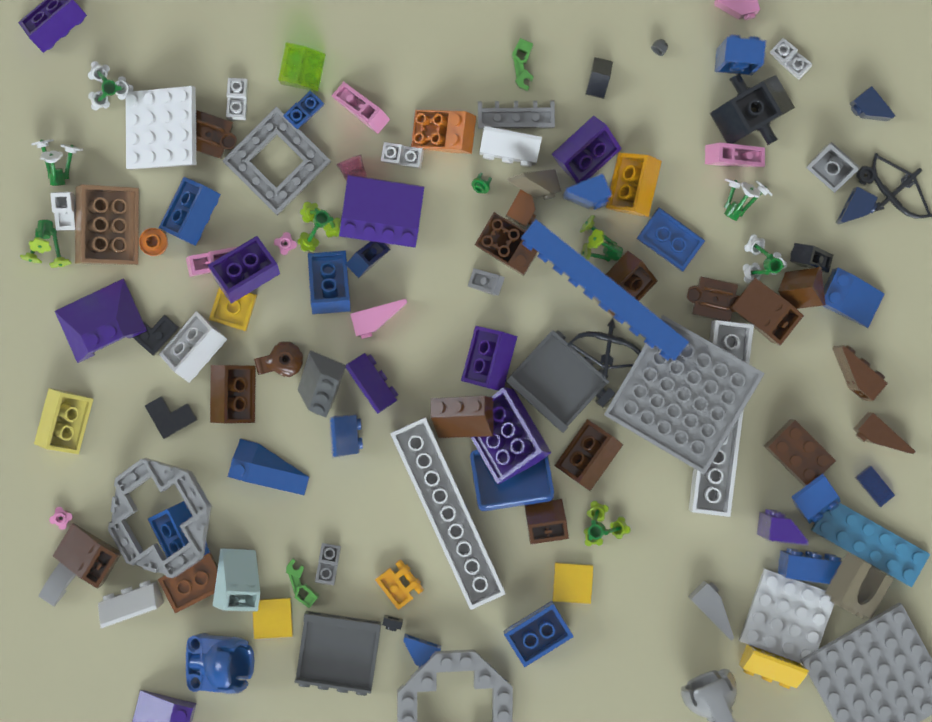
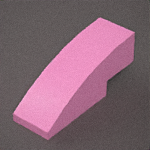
M237 247L188 256L186 262L189 276L211 273L208 264Z

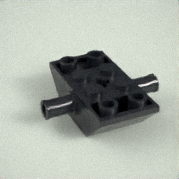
M740 73L730 78L729 80L738 93L737 96L709 113L726 143L734 144L756 130L757 132L760 131L767 146L777 141L778 138L770 127V122L795 108L776 75L770 77L752 88L747 87ZM756 107L757 110L753 112L751 108Z

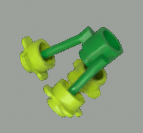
M595 500L591 502V508L587 511V515L592 518V525L584 529L586 538L584 543L586 546H591L592 544L602 545L603 539L601 537L612 533L617 539H622L624 534L631 532V528L627 526L625 518L622 516L618 517L617 521L610 523V529H606L604 524L598 521H604V515L608 512L609 507L599 504Z

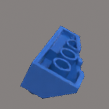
M240 439L228 473L229 478L299 495H305L309 476L267 450L261 444Z

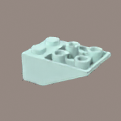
M221 548L213 606L224 611H258L260 584L256 550Z

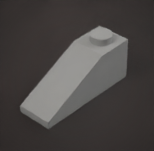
M703 581L688 597L732 641L734 636L721 596L717 593L719 589L712 582L708 584Z

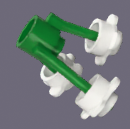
M97 61L91 63L92 68L88 73V78L102 83L100 91L88 94L93 110L97 111L99 108L107 109L110 106L108 96L117 94L118 98L123 100L128 92L134 90V87L129 85L123 76L119 77L116 82L107 80L110 70L107 64L101 65Z
M755 234L750 236L748 243L744 246V250L752 252L753 255L764 254L766 256L763 263L764 270H761L758 263H753L752 265L744 264V281L746 283H750L754 277L760 280L762 274L768 275L771 273L776 275L787 267V262L781 258V253H768L764 250L765 239L758 238Z

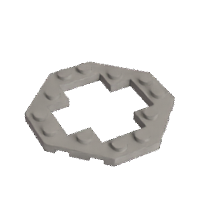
M143 458L115 478L114 486L116 491L115 496L112 497L110 511L112 512V520L109 522L108 531L127 564L138 565L145 570L154 573L159 572L165 574L166 577L175 578L204 558L211 504L192 471L149 458ZM151 477L160 492L167 490L175 484L193 515L192 518L180 525L189 543L167 559L158 543L143 551L125 520L138 511L129 493Z
M474 649L435 651L430 656V659L423 666L421 665L411 678L397 690V722H417V692L437 691V672L474 671V689L492 688V722H512L513 687Z

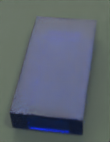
M870 465L855 477L879 507H882L895 496Z

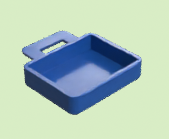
M474 450L471 452L470 460L477 505L481 511L542 503L553 499L554 487L548 456L530 468L497 484L479 451Z

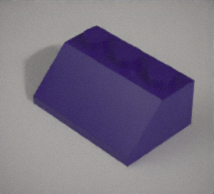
M44 0L18 23L31 41L44 53L46 50L53 48L60 38L67 36L73 27L81 24L87 14L75 0Z
M593 115L552 153V156L567 175L578 184L591 178L622 148L608 126Z
M258 236L208 264V268L231 304L280 275L278 264Z
M475 326L461 381L497 391L501 390L505 386L518 336Z
M363 353L347 363L346 369L378 414L398 401L396 398L398 393L393 386L389 387L385 381L388 378L382 370L378 372L374 366L377 362L371 354L367 356L366 353Z
M765 509V512H759L757 535L768 541L808 545L806 537L791 519L785 517L786 514L772 509Z

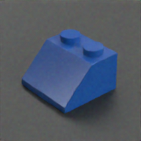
M824 474L791 496L796 508L809 524L821 520L825 512L828 510L833 511L841 502L838 494Z

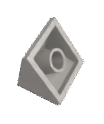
M831 142L824 146L806 168L835 193L861 167Z

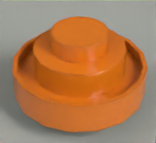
M149 228L140 235L139 246L145 254L159 256L166 251L168 238L162 230Z

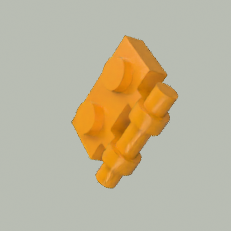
M401 559L395 563L399 571L395 573L390 567L375 579L398 610L414 599L410 593L411 590L415 589L418 594L424 591L420 585L421 581L414 577L410 572L411 568L408 564L405 565ZM403 575L410 583L406 587L399 579Z

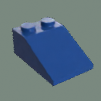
M346 250L308 253L312 315L351 311L348 270L345 265L347 263Z
M835 268L832 270L824 286L826 305L823 307L869 328L885 294L857 276L843 269Z
M357 414L331 417L333 457L360 453V449H363L362 437L359 438L358 430H362L361 418H358Z

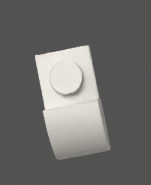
M52 192L51 204L52 212L55 215L56 230H75V196L73 192Z

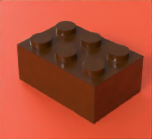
M790 419L764 445L804 487L824 474L836 461L793 419Z

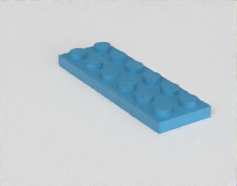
M840 502L836 509L825 512L823 518L814 523L811 529L816 534L910 587L914 585L930 556L926 551Z

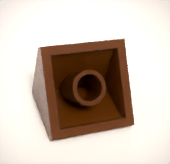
M817 267L785 272L778 293L796 309L825 306L822 268Z

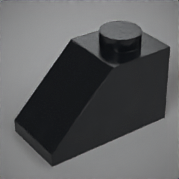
M794 243L790 262L806 268L821 267L822 272L829 273L833 254L813 245Z

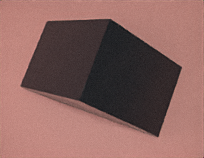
M594 57L585 95L604 99L611 77L613 61Z

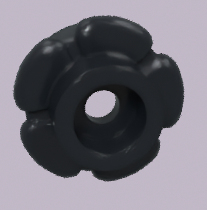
M862 166L856 173V178L863 185L870 184L875 179L874 170L868 166Z

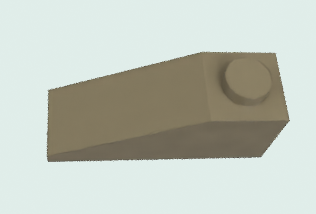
M555 169L526 172L508 178L509 183L535 198L543 197L544 200L554 198L555 193L561 192Z

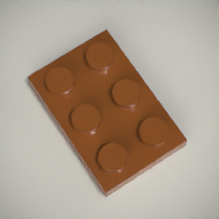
M211 552L204 555L203 559L177 577L169 578L163 576L158 579L175 613L214 594L218 566Z

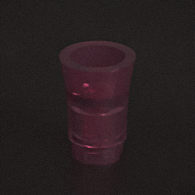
M362 155L352 157L337 164L346 182L348 175L367 177Z

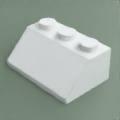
M484 126L479 155H483V158L488 160H494L495 157L502 159L504 163L513 164V161L521 162V166L532 167V165L537 163L542 137Z
M196 311L159 355L176 374L190 383L205 364L210 361L212 356L223 346L227 338Z
M150 580L139 584L140 587L132 589V586L121 590L122 594L114 596V593L103 596V600L98 603L101 628L160 607L164 601L157 581L153 583Z

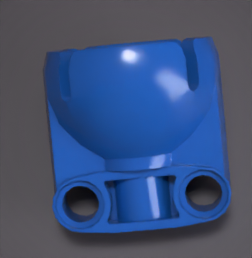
M208 633L191 636L187 640L186 680L188 688L193 692L209 691L227 694H237L245 690L249 683L247 680L238 679H250L254 672V651L248 645L249 642L240 637L209 635Z

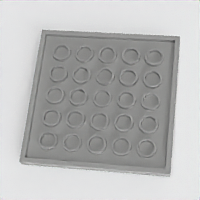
M662 315L660 319L689 341L688 345L675 361L671 359L667 361L659 355L661 351L658 348L654 347L652 349L645 344L604 415L694 469L706 474L765 373Z
M900 602L800 659L803 666L809 670L808 675L834 722H921L932 715V658Z

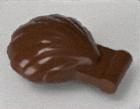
M279 342L274 346L270 355L254 359L257 373L262 375L275 371L283 377H292L300 371L303 365V354L299 347L292 342Z

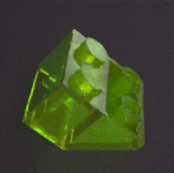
M286 42L278 81L281 85L318 92L326 54L303 45Z

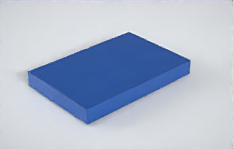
M660 207L636 238L682 272L705 242L703 238Z

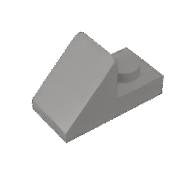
M474 268L468 287L499 296L505 277Z

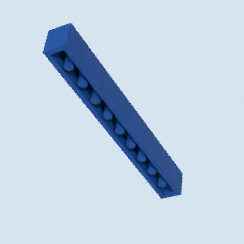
M535 220L521 237L523 246L530 251L532 249L539 253L537 255L538 258L545 263L547 261L554 265L553 270L560 275L563 273L569 277L568 282L576 288L578 285L584 289L583 294L591 300L593 298L597 299L600 302L598 304L599 307L606 312L608 310L615 314L613 316L614 319L621 324L624 322L630 326L629 331L637 337L639 334L645 338L644 343L652 349L654 347L658 348L661 351L659 355L667 361L669 359L675 361L688 345L689 341L538 220Z

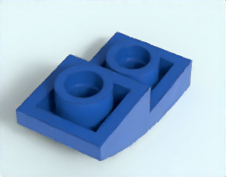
M310 90L283 117L296 129H299L324 106V103Z

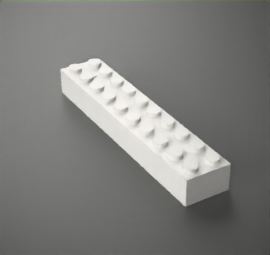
M714 320L711 323L709 342L749 364L754 325ZM743 411L706 474L693 469L689 511L726 517L731 516Z
M424 417L391 432L392 439L470 610L505 595L503 585L427 418Z

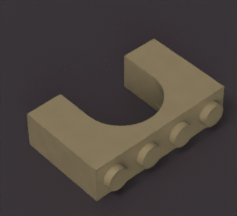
M847 552L824 594L831 597L830 602L862 619L864 616L872 619L893 579Z

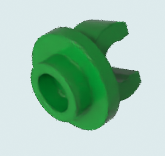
M479 173L477 178L473 179L471 185L477 193H488L492 178L489 177L485 181L481 179L483 173Z

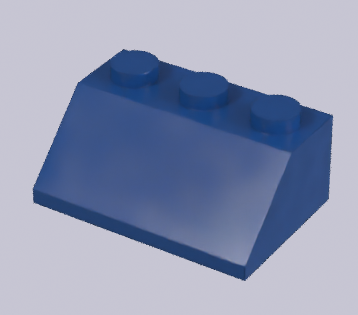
M600 174L567 188L562 196L564 199L587 209L593 207L594 210H597L609 202L608 199L612 194L604 174Z
M183 177L159 228L196 246L215 206L218 204L221 194L198 182Z
M185 501L148 518L167 558L189 543L180 525L193 517ZM207 542L204 555L210 553Z

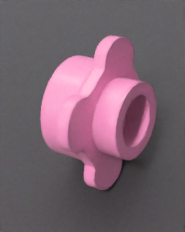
M288 232L283 233L282 237L274 240V245L279 247L282 255H287L288 251L297 247V243L291 239V234Z
M57 507L55 514L50 517L49 521L51 524L59 526V529L64 530L73 516L71 513L63 510L62 507Z

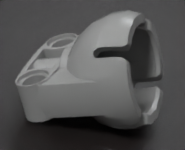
M721 669L719 672L714 670L691 679L687 685L681 687V697L690 711L707 718L708 722H735L731 713L733 712L732 706L737 695L736 680L730 670Z

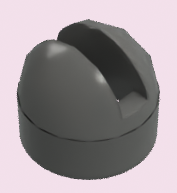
M659 39L653 43L651 49L655 54L663 56L667 52L668 44L665 43V40Z

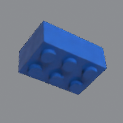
M729 35L716 49L714 72L753 75L764 64L766 40H760V37L755 36L744 39L740 35Z
M787 548V551H780L777 573L789 579L830 584L842 561L841 557H837L834 554L825 553L822 556L813 551H806L803 554L798 549Z
M550 601L503 631L524 668L574 637L553 601Z

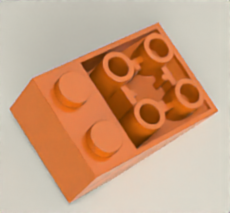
M415 110L411 147L449 153L472 154L476 116L467 111Z

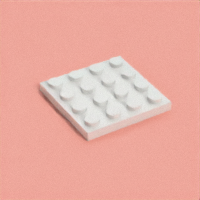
M184 86L128 92L125 95L126 169L196 165V88Z
M764 568L739 641L802 663L800 659L818 650L834 603L829 601L830 596L824 594L826 590L795 579L785 578L776 572Z

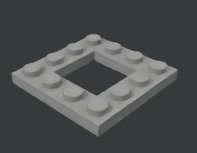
M276 106L222 161L278 216L331 163V160L300 129H296L283 117L284 113ZM278 135L303 162L276 188L250 161Z

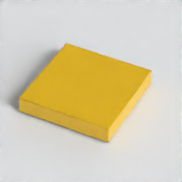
M219 287L209 320L247 331L257 295L248 293L231 304Z
M555 562L552 601L591 604L593 565Z
M291 597L259 599L258 611H253L254 639L293 637Z

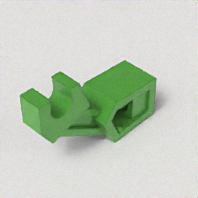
M520 38L512 53L516 73L515 83L519 88L528 91L529 86L524 84V80L529 79L532 81L533 76L526 69L524 70V64L527 63L533 43ZM518 51H521L526 54L523 60H520V58H518Z
M293 558L286 567V573L289 575L295 593L294 598L310 608L319 595L306 583H301L300 578L304 566L301 565L299 569H295L293 564L297 560ZM301 588L309 592L305 599L299 594Z

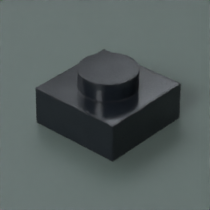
M603 388L596 395L598 399L595 402L600 407H603L615 392L611 388L606 390Z
M385 615L382 625L386 626L385 629L390 631L401 630L403 619Z

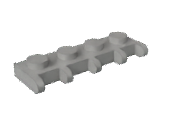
M550 100V108H537V101H533V108H518V101H514V108H499V101H495V108H482V101H478V129H484V126L492 128H554L555 102Z

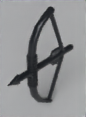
M875 153L872 162V169L875 172L874 181L886 198L881 203H877L878 205L874 212L883 210L884 206L891 201V204L908 217L914 219L932 217L916 179V176L922 172V169L918 168L912 174ZM877 158L906 174L901 178L902 184L893 192L887 189L886 185L878 177L876 170ZM915 184L927 214L918 215L910 212L897 200L896 195L904 187L911 188Z
M613 318L607 325L609 327L608 334L586 331L576 335L567 344V346L573 347L603 367V378L607 377L608 369L633 366V364L613 365L614 358L610 355L612 343L629 347L638 355L641 352L633 343L613 335V330L616 328ZM596 337L599 340L607 341L606 353L601 355L599 362L573 343L579 338Z

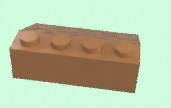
M82 184L76 186L75 264L138 265L139 188Z

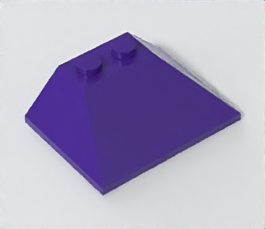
M121 279L55 311L77 363L95 356L96 351L125 337L131 339L147 331L125 279Z

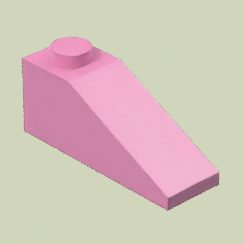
M344 81L332 95L337 102L377 134L390 120L378 106Z
M729 143L705 145V164L765 167V148Z
M407 299L351 313L356 336H361V339L372 337V332H376L407 304Z

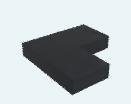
M164 315L153 328L144 322L147 331L133 338L152 356H155L180 327Z
M163 396L145 405L163 439L198 420L189 403L173 412L169 409Z

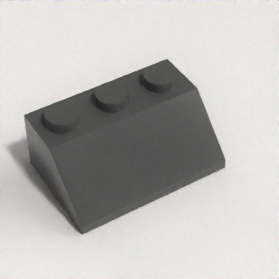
M311 350L299 383L298 392L309 411L326 418L335 401L347 365Z

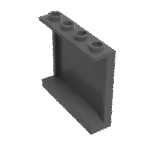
M552 330L511 374L506 382L557 429L564 433L572 421L603 387L609 383L607 380L609 376L607 375L606 378H603V370L599 369L597 371L593 367L594 362L586 356L583 358L579 351L571 346H567L566 337L559 330L556 332Z
M306 611L294 683H299L298 686L300 687L318 686L320 690L334 688L337 689V692L341 693L354 691L357 695L366 696L367 693L371 694L382 622Z

